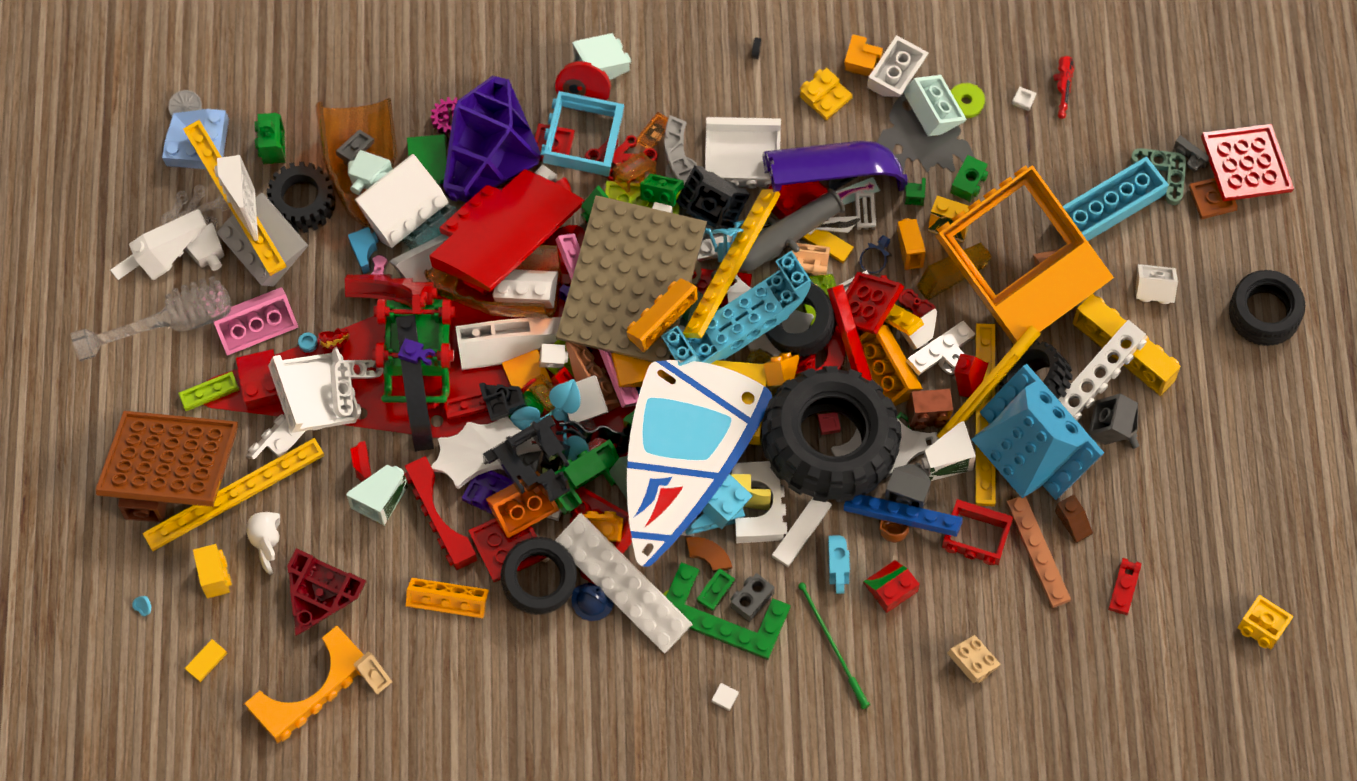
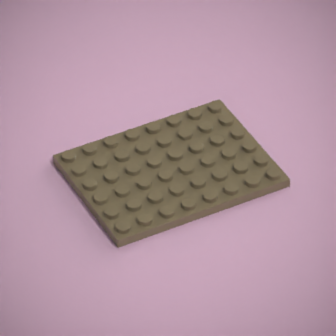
M596 195L556 339L649 362L670 360L672 353L662 337L643 353L627 338V328L633 321L637 322L641 318L640 315L646 308L650 309L655 304L654 301L659 295H664L668 291L667 288L673 281L677 282L682 278L691 283L707 221ZM682 316L666 332L675 326L679 327Z

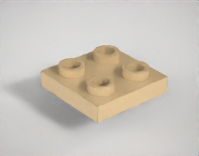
M975 635L951 648L947 653L973 683L982 682L1001 665Z

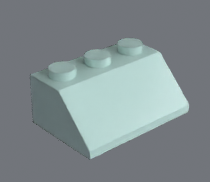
M941 75L914 78L903 92L928 136L942 135L967 120Z

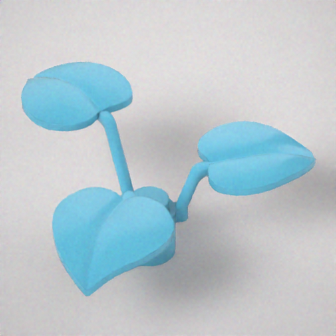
M745 220L734 222L735 228L715 229L712 231L711 228L705 229V233L710 236L714 251L718 254V262L723 261L730 248V242H727V235H733L732 245L737 232L744 231L739 227L743 225ZM723 233L724 243H719L718 247L713 234Z
M574 379L552 388L549 399L555 408L544 417L550 414V416L553 415L558 421L563 420L567 422L569 420L568 413L572 414L579 409L581 403L580 392ZM530 406L516 410L510 417L513 424L520 430L529 427L533 421L537 422L542 419L540 418L539 410ZM567 433L563 434V443L570 446L567 460L571 459L573 462L578 459L577 456L585 450L589 452L588 444L583 438L570 436L567 439Z

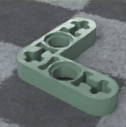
M1142 148L1135 149L1131 156V163L1134 164L1139 161L1138 155H1141L1142 159L1146 156H1151L1150 161L1157 170L1167 171L1166 182L1169 186L1165 200L1170 205L1179 204L1184 192L1185 156L1176 152ZM1159 156L1163 159V163L1157 164L1153 158ZM1176 159L1179 160L1178 170L1175 169L1174 161ZM1173 175H1177L1180 177L1181 181L1175 183L1171 180L1170 177ZM1173 188H1177L1176 199L1172 196Z

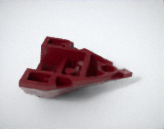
M296 548L287 565L295 622V636L357 600L367 581L324 563Z

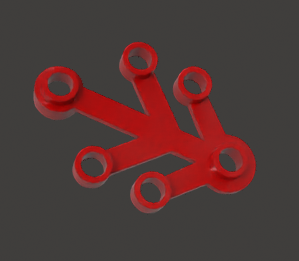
M633 135L627 136L626 141L615 150L612 161L614 165L626 174L628 181H635L637 172L623 161H644L649 165L657 161V152L653 148H646L643 153L623 154L627 149L634 148L637 145V139ZM609 137L598 149L592 148L588 150L585 154V159L591 160L592 157H596L595 161L604 162V153L607 149ZM610 169V174L614 173L616 176H607V179L609 181H616L618 179V171ZM633 173L634 176L630 177L628 174Z

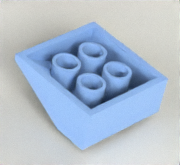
M202 109L173 113L164 143L162 158L165 165L206 169L183 128L198 120L202 123L221 157H224L229 123L226 110Z

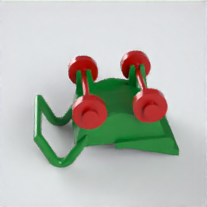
M378 299L377 306H374V317H377L378 324H385V343H376V349L372 351V360L376 361V368H384V394L381 400L383 402L406 403V396H391V376H403L401 360L398 358L399 341L396 317L415 315L419 343L424 345L423 350L432 349L435 351V357L431 355L426 356V359L431 360V365H425L421 360L423 376H441L442 378L441 396H426L427 403H445L450 392L448 368H450L451 362H454V350H451L449 343L450 325L452 318H455V306H452L451 299H434L433 305H426L421 313H413L411 307L403 303Z

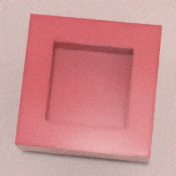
M832 412L818 415L821 435L839 433L841 431L837 413Z

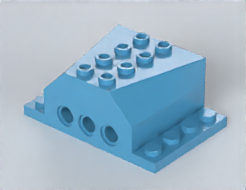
M1028 364L1024 365L980 411L989 425L972 438V441L1021 498L1044 486L1051 496L1057 500L1104 454L1103 450Z

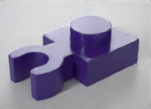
M405 338L398 353V358L415 364L420 359L425 365H431V360L426 359V356L431 355L435 357V351L432 349L423 350V344Z

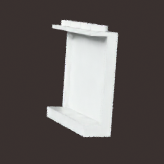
M706 117L705 170L714 172L719 177L735 183L737 187L768 188L771 186L769 173L764 171L762 154L764 151L780 150L781 119Z
M337 347L333 349L332 353L288 360H282L280 355L272 357L268 367L291 433L355 423L359 418L361 407L357 404L353 387V412L348 416L339 417L333 409L330 367L334 362L343 360V356L339 353ZM338 367V371L343 372V369ZM343 384L338 386L341 394L345 393V386ZM342 405L341 409L346 410V407Z

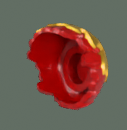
M337 328L335 332L324 331L319 333L318 339L320 344L327 349L333 350L335 347L340 349L348 341L349 331L346 329L345 332H341L340 328Z

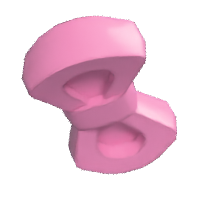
M380 255L372 258L375 266L371 274H384V267L388 263L387 259Z

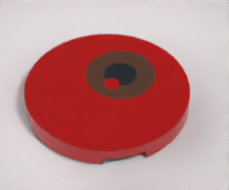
M577 61L565 65L558 73L555 81V90L557 95L559 91L607 101L611 91V82L608 75L591 65L592 63Z

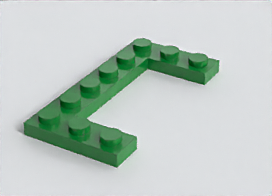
M681 562L666 598L693 624L689 629L769 660L791 605L772 598L758 633L685 605L699 574V569Z

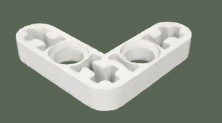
M341 360L331 365L333 409L337 416L345 417L353 412L351 379H372L382 375L384 368H376V372L373 370L367 371V368H376V361ZM355 364L360 367L359 375L354 372ZM338 367L342 368L343 372L338 371ZM339 384H343L345 386L344 394H341L339 392ZM341 406L346 407V410L341 409Z

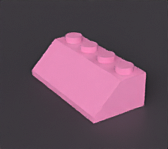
M282 287L211 315L227 355L298 328Z

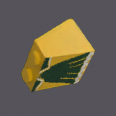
M936 196L930 214L928 231L938 234L937 229L947 222L953 223L952 218L963 210L965 213L968 212V205ZM970 225L953 236L955 240L964 243Z

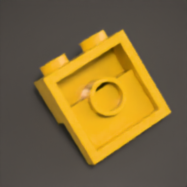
M825 68L823 71L819 69L814 74V79L811 82L805 81L800 87V98L827 121L852 99L853 94L839 83L840 79L828 68Z
M1259 595L1237 628L1240 629L1243 636L1252 637L1257 640L1262 648L1272 650L1293 616Z

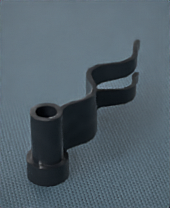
M567 421L564 423L560 422L559 426L571 425L576 427L580 433L572 428L556 431L555 435L571 433L574 436L583 438L586 443H590L596 438H602L606 441L610 439L617 452L627 453L631 428L625 427L622 432H617L607 426H599L593 431H587L578 422Z

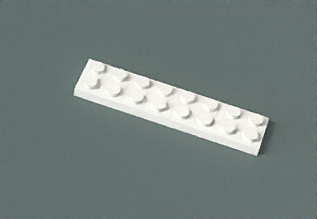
M582 513L555 540L570 552L575 564L597 586H600L604 593L664 653L693 625Z

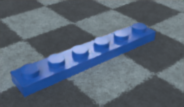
M862 494L855 496L853 500L845 501L844 511L955 537H957L962 525V517L871 496H862Z

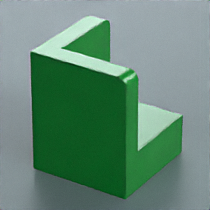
M922 178L921 184L908 183L906 185L905 205L924 206L926 178Z

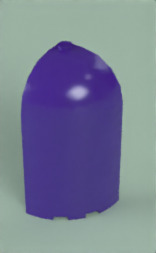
M860 140L764 151L762 154L764 171L769 173L773 192L781 191L782 185L867 175L896 177L899 191H904L905 185H908L907 174H903L899 160L890 149L877 142Z

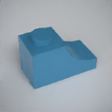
M369 227L348 235L349 243L363 274L370 272L369 259L372 253L377 251L376 243H379L375 232L371 233Z

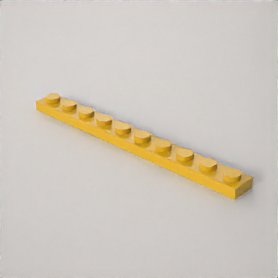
M200 120L183 128L269 275L272 276L286 268L285 262L258 217V240L254 241L234 211L231 203L227 202L226 194L223 193V188L220 186L219 179L216 177L214 166H217V158H221V155Z
M773 189L761 190L741 226V229L744 231L738 232L683 331L686 338L702 339L781 195L779 191L773 192Z
M976 323L975 357L988 363L983 378L984 381L995 368V324ZM995 388L975 411V436L989 425L980 411L995 396ZM975 444V505L995 507V466Z
M313 438L219 490L213 507L192 505L142 534L151 550L155 551L325 455L316 439Z

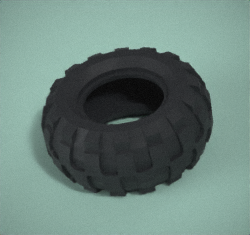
M823 366L821 370L816 371L814 368L798 373L792 380H786L777 389L773 398L769 400L761 428V444L764 456L769 459L770 468L777 478L785 480L789 484L788 488L801 495L804 493L812 496V500L826 502L827 499H836V502L853 500L857 495L862 494L863 496L876 489L877 485L886 479L891 472L900 450L899 446L902 437L901 424L897 420V410L892 400L883 395V388L874 380L868 381L863 378L862 373L852 369H849V371L839 370L838 366ZM816 413H838L854 423L860 433L862 443L849 454L827 456L809 446L802 435L801 424L808 417Z

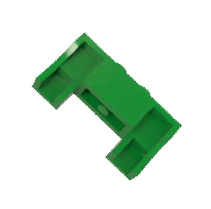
M610 439L589 452L587 450L581 452L577 456L578 459L573 462L571 459L568 460L569 466L567 468L562 464V468L554 472L557 474L562 471L571 491L555 499L556 504L564 515L583 503L575 490L600 475H604L611 487L616 484L609 471L617 462L619 456Z

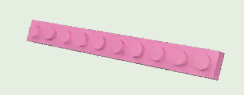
M575 234L560 235L555 240L572 281L580 253V246ZM599 350L621 407L636 406L639 397L636 387H619L611 352Z

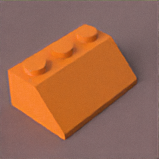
M538 471L535 472L537 476L541 475ZM514 484L486 498L495 519L507 538L559 511L555 500L550 502L538 487L528 492L523 485L525 492L520 494Z

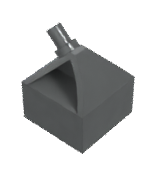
M1122 394L1095 401L1088 431L1089 436L1104 445L1127 439L1132 449L1139 447L1140 445L1136 438L1138 436L1136 433L1138 431V403Z
M909 464L894 468L886 488L884 500L924 509L929 495L931 480L920 466L921 464Z

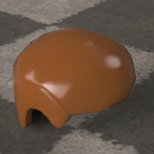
M882 520L879 530L881 536L886 541L897 543L906 538L909 526Z

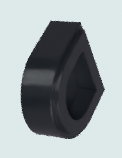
M754 38L752 59L759 60L762 38Z

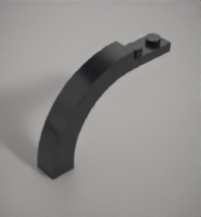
M415 315L396 317L399 351L405 338L419 343ZM400 359L415 452L434 449L421 360L419 359L417 364Z

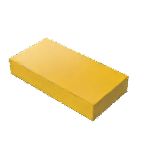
M212 639L185 667V670L201 682L225 657L227 651Z

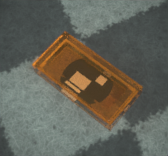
M657 112L636 138L637 142L645 148H654L665 134L668 118Z

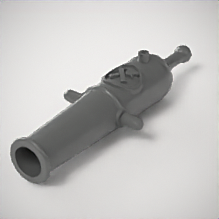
M829 188L828 193L779 221H776L772 216H768L766 221L770 226L760 231L739 270L745 272L755 270L765 262L775 259L787 247L791 248L793 252H799L800 247L796 244V241L837 213L845 212L844 204L839 195ZM715 270V271H713V272L711 273V278H712V279H713L715 273L717 272V270Z

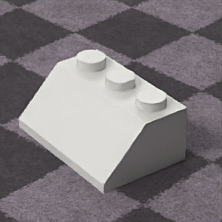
M896 35L868 77L867 88L882 96H901L927 57L928 52Z
M514 269L494 288L493 298L498 306L554 308L558 271Z

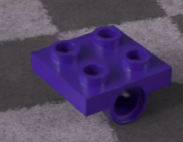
M492 470L485 472L471 480L462 496V501L493 515L486 498L512 485L513 482Z

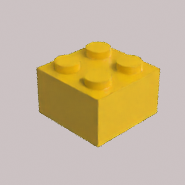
M216 544L194 549L193 553L199 580L206 598L230 593L229 586L232 585L227 571L228 564L223 550H219Z

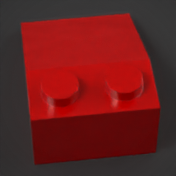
M818 181L782 185L781 191H779L781 195L771 212L781 220L828 193V190Z
M273 349L236 358L243 398L248 411L281 403L268 367L272 357L275 356Z

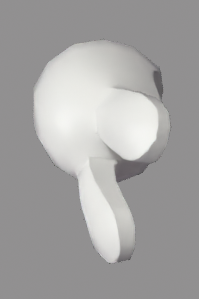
M261 512L249 518L247 522V535L250 543L259 550V558L263 569L270 575L273 571L269 561L275 559L272 547L278 543L280 537L276 530L280 524V514Z

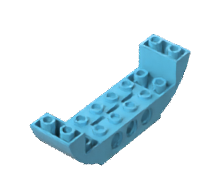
M792 250L775 261L780 268L779 271L716 311L702 339L686 338L678 326H675L661 336L675 360H685L682 363L678 361L679 366L693 361L711 364L716 360H725L789 318V315L802 303L811 287L809 276Z

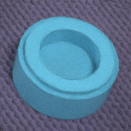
M307 332L299 337L298 344L303 352L309 353L317 348L318 341L313 333Z

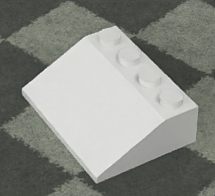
M414 154L406 158L355 199L380 241L390 248H393L449 203L441 188Z
M240 155L217 158V166H214L215 175L219 179L223 193L226 194L227 202L231 203L234 211L254 241H257L258 227L255 188Z

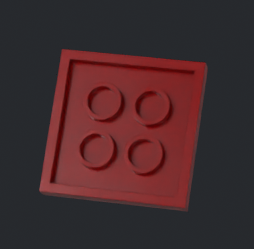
M857 272L846 291L856 328L877 335L903 291L904 286L899 282Z
M495 518L468 530L493 583L501 580V568L510 550L525 539L537 537L531 525L507 538ZM541 555L530 556L520 563L517 572L547 557Z

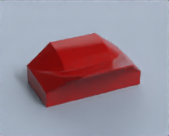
M365 441L359 442L357 446L350 449L356 478L361 482L372 476Z

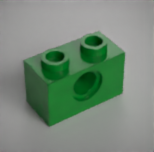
M967 155L951 185L950 193L971 202L973 196L977 197L981 187L979 185L981 181L985 182L989 174L987 171L988 164ZM967 178H973L974 181H969Z

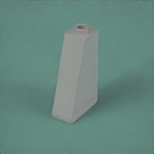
M442 234L391 259L389 262L402 278H413V282H431L442 271L432 267L429 255L449 237Z

